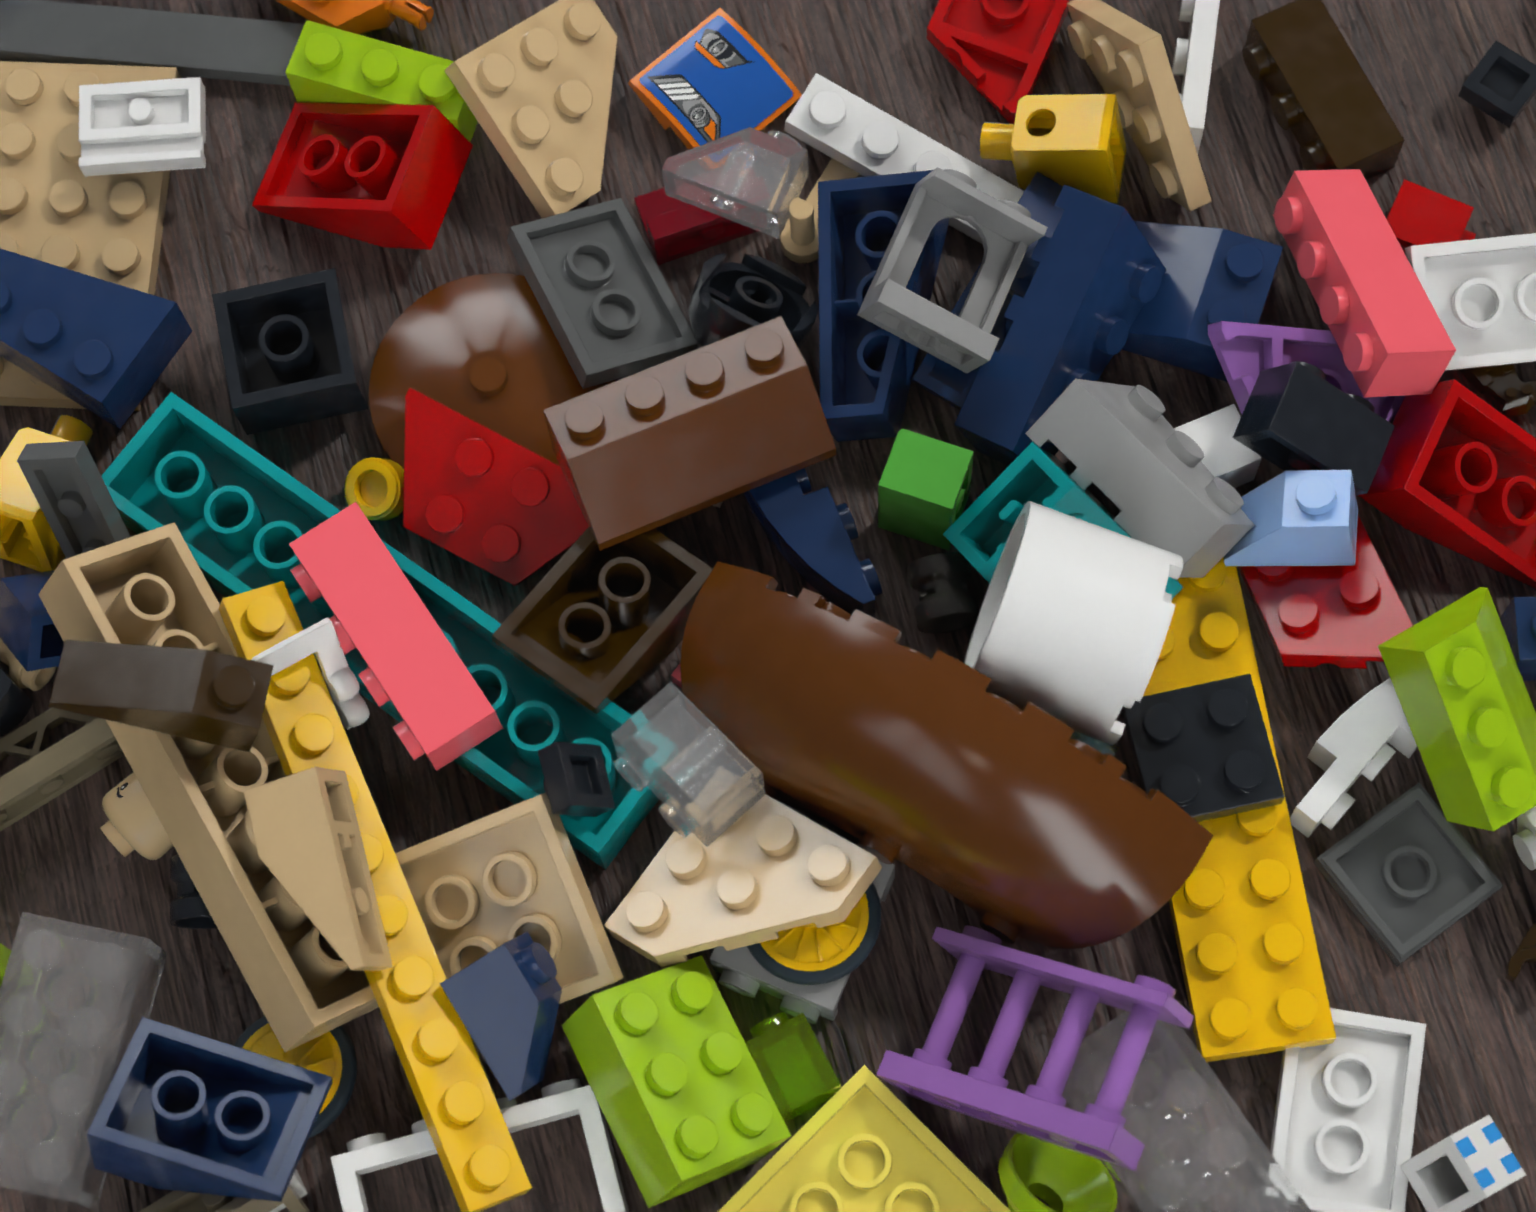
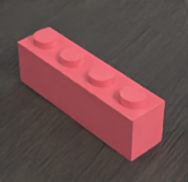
M1361 170L1294 171L1282 197L1276 203L1273 214L1277 230L1283 235L1297 263L1298 272L1305 279L1319 307L1321 318L1328 325L1343 355L1345 366L1351 371L1363 397L1432 394L1456 349Z
M354 502L289 543L300 562L290 572L311 603L320 597H323L334 614L329 619L332 621L344 654L346 655L356 648L368 668L360 672L358 676L378 707L391 701L403 721L392 728L413 760L425 754L435 770L438 771L503 729L496 711L357 502Z

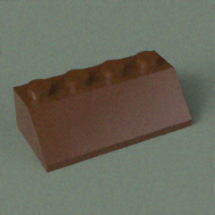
M782 316L543 410L553 452L599 550L837 455L836 447L807 363Z

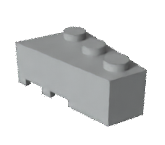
M1075 379L1025 434L1039 448L1046 442H1052L1073 462L1077 469L1069 477L1083 490H1086L1094 483L1110 498L1120 510V513L1113 520L1133 539L1182 556L1183 570L1179 577L1203 578L1254 526L1253 522L1241 509L1244 504L1242 497L1225 480L1214 477L1201 462L1204 458L1201 448L1188 435L1174 430L1162 415L1165 412L1163 403L1152 391L1142 385L1129 386Z

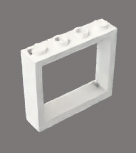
M580 1079L556 1082L541 1089L543 1098L517 1105L515 1098L511 1101L507 1097L496 1099L509 1133L580 1114L604 1212H629L606 1119L590 1085L582 1087ZM424 1119L411 1125L413 1132L411 1135L387 1141L385 1133L362 1136L346 1143L347 1153L331 1157L343 1212H369L360 1175L438 1154Z

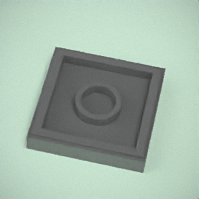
M1420 783L1410 788L1314 861L1315 866L1396 967L1503 887L1502 883L1453 823L1446 820L1443 811Z

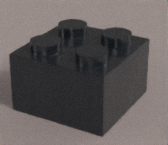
M335 268L212 294L231 406L247 435L368 409L348 299Z

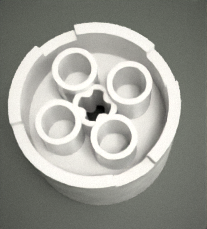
M1028 501L1022 508L1011 530L992 576L970 639L964 664L992 679L985 690L986 692L996 694L1008 700L1022 711L1026 704L1031 702L1072 728L1074 732L1114 745L1121 738L1125 727L1124 723L1116 721L1122 707L1130 709L1135 700L1141 701L1160 655L1175 609V604L1171 603L1172 594L1165 592L1168 576L1178 580L1183 570V558L1180 555Z

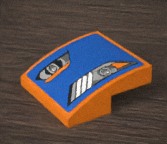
M721 8L717 9L628 82L629 86L665 130L669 127L672 128L707 173L715 169L802 96L797 87L764 49Z

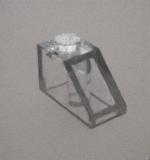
M749 127L668 157L662 167L665 193L667 196L779 239L790 216L789 206L793 199L799 197L808 178L807 149L801 147L797 140L785 133L769 131L766 134Z

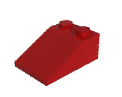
M295 103L252 206L262 213L384 248L431 250L473 145L434 105Z
M1455 379L1438 382L1432 394L1406 395L1392 423L1395 425V428L1368 493L1359 496L1405 529L1536 589V438Z

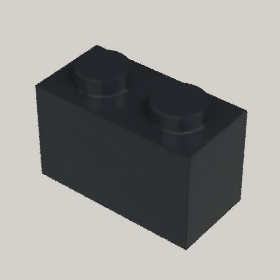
M1294 361L1290 364L1260 371L1232 438L1284 471L1352 470L1356 495L1368 493L1395 425L1374 412L1375 407L1368 400L1354 394L1344 393L1326 381L1325 373L1316 366Z

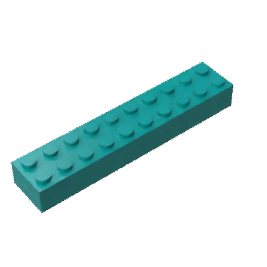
M170 392L101 475L124 524L135 533L141 534L175 522L209 586L225 597L284 581L303 630L325 618L334 616L323 597L311 603L290 572L300 562L289 543L339 513L340 510L173 392ZM382 540L496 711L503 729L453 760L515 805L545 793L544 775L538 750L555 742L601 746L615 809L597 817L559 816L571 846L606 870L683 768L678 748L613 702H610L600 712L595 714L492 641V635L502 625L500 622ZM355 648L347 653L345 658L349 668L359 682V693L378 706L358 676L368 666ZM313 653L317 663L319 664L316 654ZM391 701L379 707L397 721H403Z

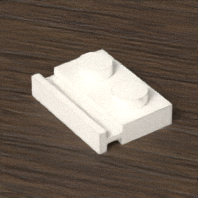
M201 78L80 85L79 142L81 144V157H79V167L84 176L206 168V159L204 157L206 102L205 86Z

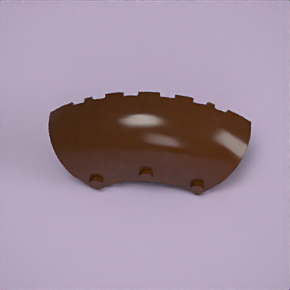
M717 561L699 591L687 620L681 648V684L688 715L701 741L721 763L738 775L741 781L777 801L802 810L859 838L857 846L875 855L878 861L891 865L894 859L907 865L983 916L979 925L985 931L1010 944H1014L1017 937L1053 948L1078 949L1113 940L1142 924L1173 897L1193 872L1213 835L1158 789H1151L1147 794L1135 784L1121 778L1127 767L1109 753L1102 754L1081 741L1070 739L1074 730L1031 702H1028L1022 711L1008 700L996 694L986 692L985 690L992 680L991 678L938 649L931 659L913 648L897 644L902 636L901 631L856 609L850 615L836 605L827 602L821 594L805 588L802 589L798 598L786 592L774 591L779 583L772 576Z

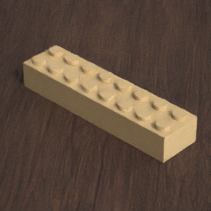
M175 522L62 560L38 594L64 643L65 640L205 649L238 657L218 609L220 604ZM263 718L250 752L106 720L284 1052L290 1051L379 1008L364 970H351L260 859L257 848L252 844L247 835L244 819L248 809L243 791L286 777Z

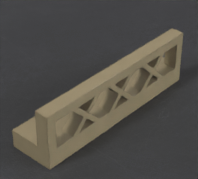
M52 707L0 739V761L8 756L29 759L0 777V832L124 756L105 719ZM63 722L84 725L46 749L51 730ZM35 740L32 749L23 748Z

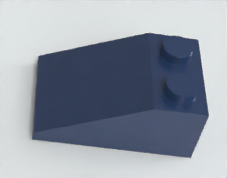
M1134 221L1167 270L1162 277L1157 294L1144 305L1129 329V335L1122 350L1228 382L1208 336V325L1220 321L1259 323L1283 246L1223 228Z
M142 1017L87 1132L94 1168L156 1189L282 1202L330 1090L332 1077Z

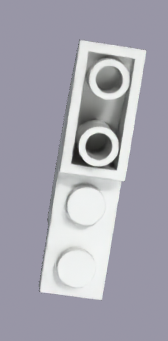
M1391 678L1366 693L1346 710L1316 741L1307 758L1324 770L1325 773L1296 806L1290 816L1291 825L1307 838H1309L1320 823L1332 830L1356 800L1347 793L1350 787L1361 774L1372 782L1396 753L1387 743L1391 744L1408 759L1418 748Z

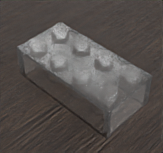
M22 912L0 988V1190L97 1211L107 1172L94 1168L87 1132L141 1018L150 1019L167 957V952L150 938Z
M1129 1011L1124 1012L1083 1039L1061 1095L1067 1100L1066 1108L1084 1113L1088 1103L1095 1104L1129 1017ZM1157 1020L1121 1116L1126 1118L1124 1129L1145 1145L1137 1168L1133 1171L1102 1160L1135 1211L1312 1212L1184 1029L1180 1026Z

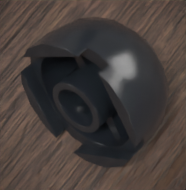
M727 253L717 254L704 262L688 309L694 337L702 347L782 316L800 350L813 327L818 307L815 301L809 307L808 302L802 297L807 287L797 276L776 263L749 254L744 255L741 264L735 262L723 263Z

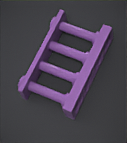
M966 925L962 934L936 927L932 939L958 960L923 1048H915L912 1057L886 1050L876 1075L907 1096L1135 1171L1145 1145L1124 1129L1126 1118L1121 1116L1157 1020L1190 1029L1194 1016L1173 998L1176 990L1166 983L1151 977L1137 975L1135 982L1130 983L1002 946L1000 938L977 927ZM983 969L1014 977L979 1066H971L968 1075L950 1070L952 1063L947 1058ZM1040 985L1071 994L1036 1085H1028L1025 1094L1007 1089L1009 1081L1003 1077ZM1097 1003L1129 1011V1017L1095 1104L1088 1103L1084 1113L1066 1108L1067 1100L1061 1095Z

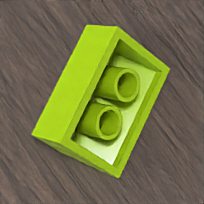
M1479 587L1380 644L1378 648L1446 820L1448 822L1495 831L1536 806V712L1490 592L1486 587Z

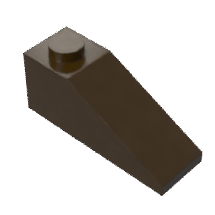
M65 640L49 707L250 752L260 729L274 665L205 649Z

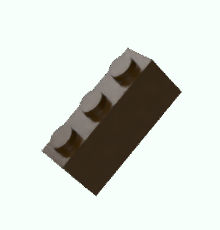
M1295 0L1252 19L1246 43L1242 49L1245 65L1250 75L1257 81L1262 79L1272 96L1271 107L1279 125L1284 130L1291 129L1301 146L1299 150L1300 158L1305 170L1360 169L1367 180L1394 168L1404 139L1323 1Z

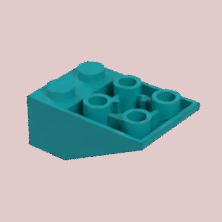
M1033 441L943 533L951 544L989 583L1011 530L1022 508L1028 501L1132 538L1113 520L1115 516L1088 489L1083 490L1069 477L1072 473L1057 457L1042 447L1039 448ZM1168 576L1165 592L1172 594L1173 599L1184 587L1176 579Z

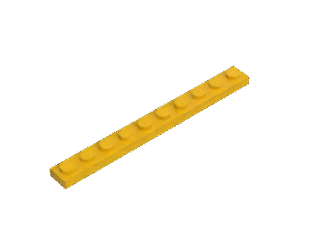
M284 581L223 598L218 608L236 654L240 658L251 660L254 656L303 630ZM311 654L271 676L262 718L286 776L313 767L346 772L393 967L381 971L364 970L459 1208L461 1212H480L523 1195L532 1186L469 1032L440 983L446 980V976L315 656Z

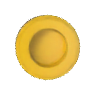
M370 457L357 462L351 468L345 480L344 493L348 506L357 502L368 520L386 521L395 518L404 510V469L395 461L384 458Z

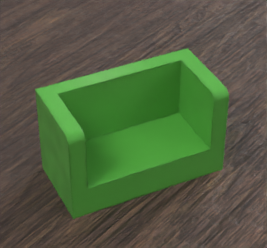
M899 430L878 485V527L950 550L952 544L943 533L964 512L970 495L974 451L910 430Z

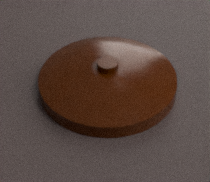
M508 273L477 274L448 282L431 290L411 304L396 319L383 338L373 361L369 382V407L376 434L387 457L398 463L403 469L405 395L409 388L422 392L559 465L552 449L543 410L613 383L617 379L582 389L525 276Z

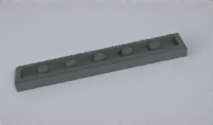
M0 0V60L36 63L176 67L180 76L291 86L285 71L305 23L47 0Z

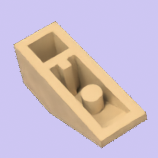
M313 767L243 791L248 809L244 819L245 828L250 841L257 848L260 859L351 970L381 971L393 967L346 772Z

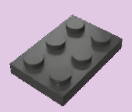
M622 198L510 227L507 243L582 389L633 375L697 349L699 343L695 339L693 331Z

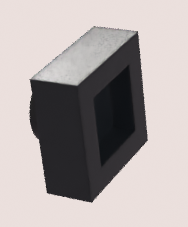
M1495 41L1466 79L1458 96L1510 128L1536 93V65L1500 42Z
M555 742L538 750L544 775V789L550 801L552 814L597 817L615 809L601 746Z

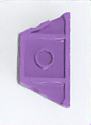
M1220 321L1208 325V336L1241 414H1243L1260 371L1290 364L1294 361L1316 366L1325 373L1326 381L1344 393L1364 398L1351 371L1345 366L1343 355L1331 331ZM1405 396L1368 397L1364 399L1373 404L1376 414L1391 423Z

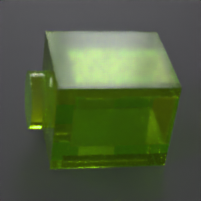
M785 1012L778 1013L758 1023L750 1030L753 1039L745 1043L785 1123L830 1100L841 1089V1084L804 1013L790 1020Z

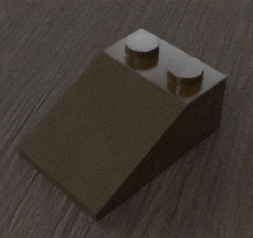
M588 527L494 632L492 641L597 714L669 655L683 640L685 627L694 601L713 568L656 529L599 550Z

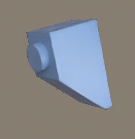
M1352 470L1284 471L1242 496L1244 504L1241 509L1253 522L1254 526L1224 556L1225 566H1355L1358 506Z

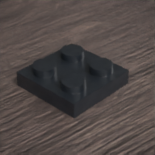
M1251 674L1144 696L1140 702L1135 700L1130 709L1122 707L1121 712L1141 788L1147 794L1151 789H1158L1197 822L1282 804L1285 796Z

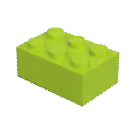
M702 955L591 995L561 1025L648 1208L751 1166L791 1137Z

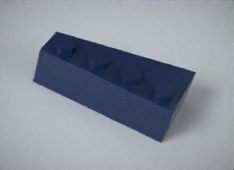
M933 170L818 182L820 403L830 432L837 442L896 437L900 430L919 348L857 314L916 183ZM950 218L937 222L931 230L906 286L908 290L929 301L931 300Z
M1065 184L1054 205L1064 210L1053 236L1052 238L1041 237L1030 258L1040 263L1025 296L1013 295L1004 314L1006 318L1004 328L1006 338L1001 349L995 348L990 361L980 367L954 424L978 452L1008 466L1032 442L1025 433L1075 379L1091 381L1099 379L1112 356L1120 352L1124 347L1129 335V329L1144 305L1157 294L1162 277L1167 270L1126 208ZM1046 442L1042 446L1043 449L1054 456L1059 450L1052 442Z
M0 249V356L118 429H121L192 333V329L178 304L168 299Z

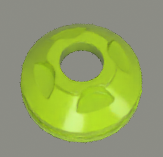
M1018 1132L1012 1136L999 1160L998 1172L1011 1212L1115 1211L1118 1195L1116 1186L1108 1169L1100 1159ZM1036 1196L1043 1199L1050 1207L1042 1203Z

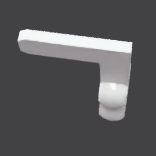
M329 618L313 624L251 659L274 665L272 675L315 653L322 670V676L343 726L347 730L359 726L370 715L366 702L359 694V682L349 668L344 652L340 647L336 631Z

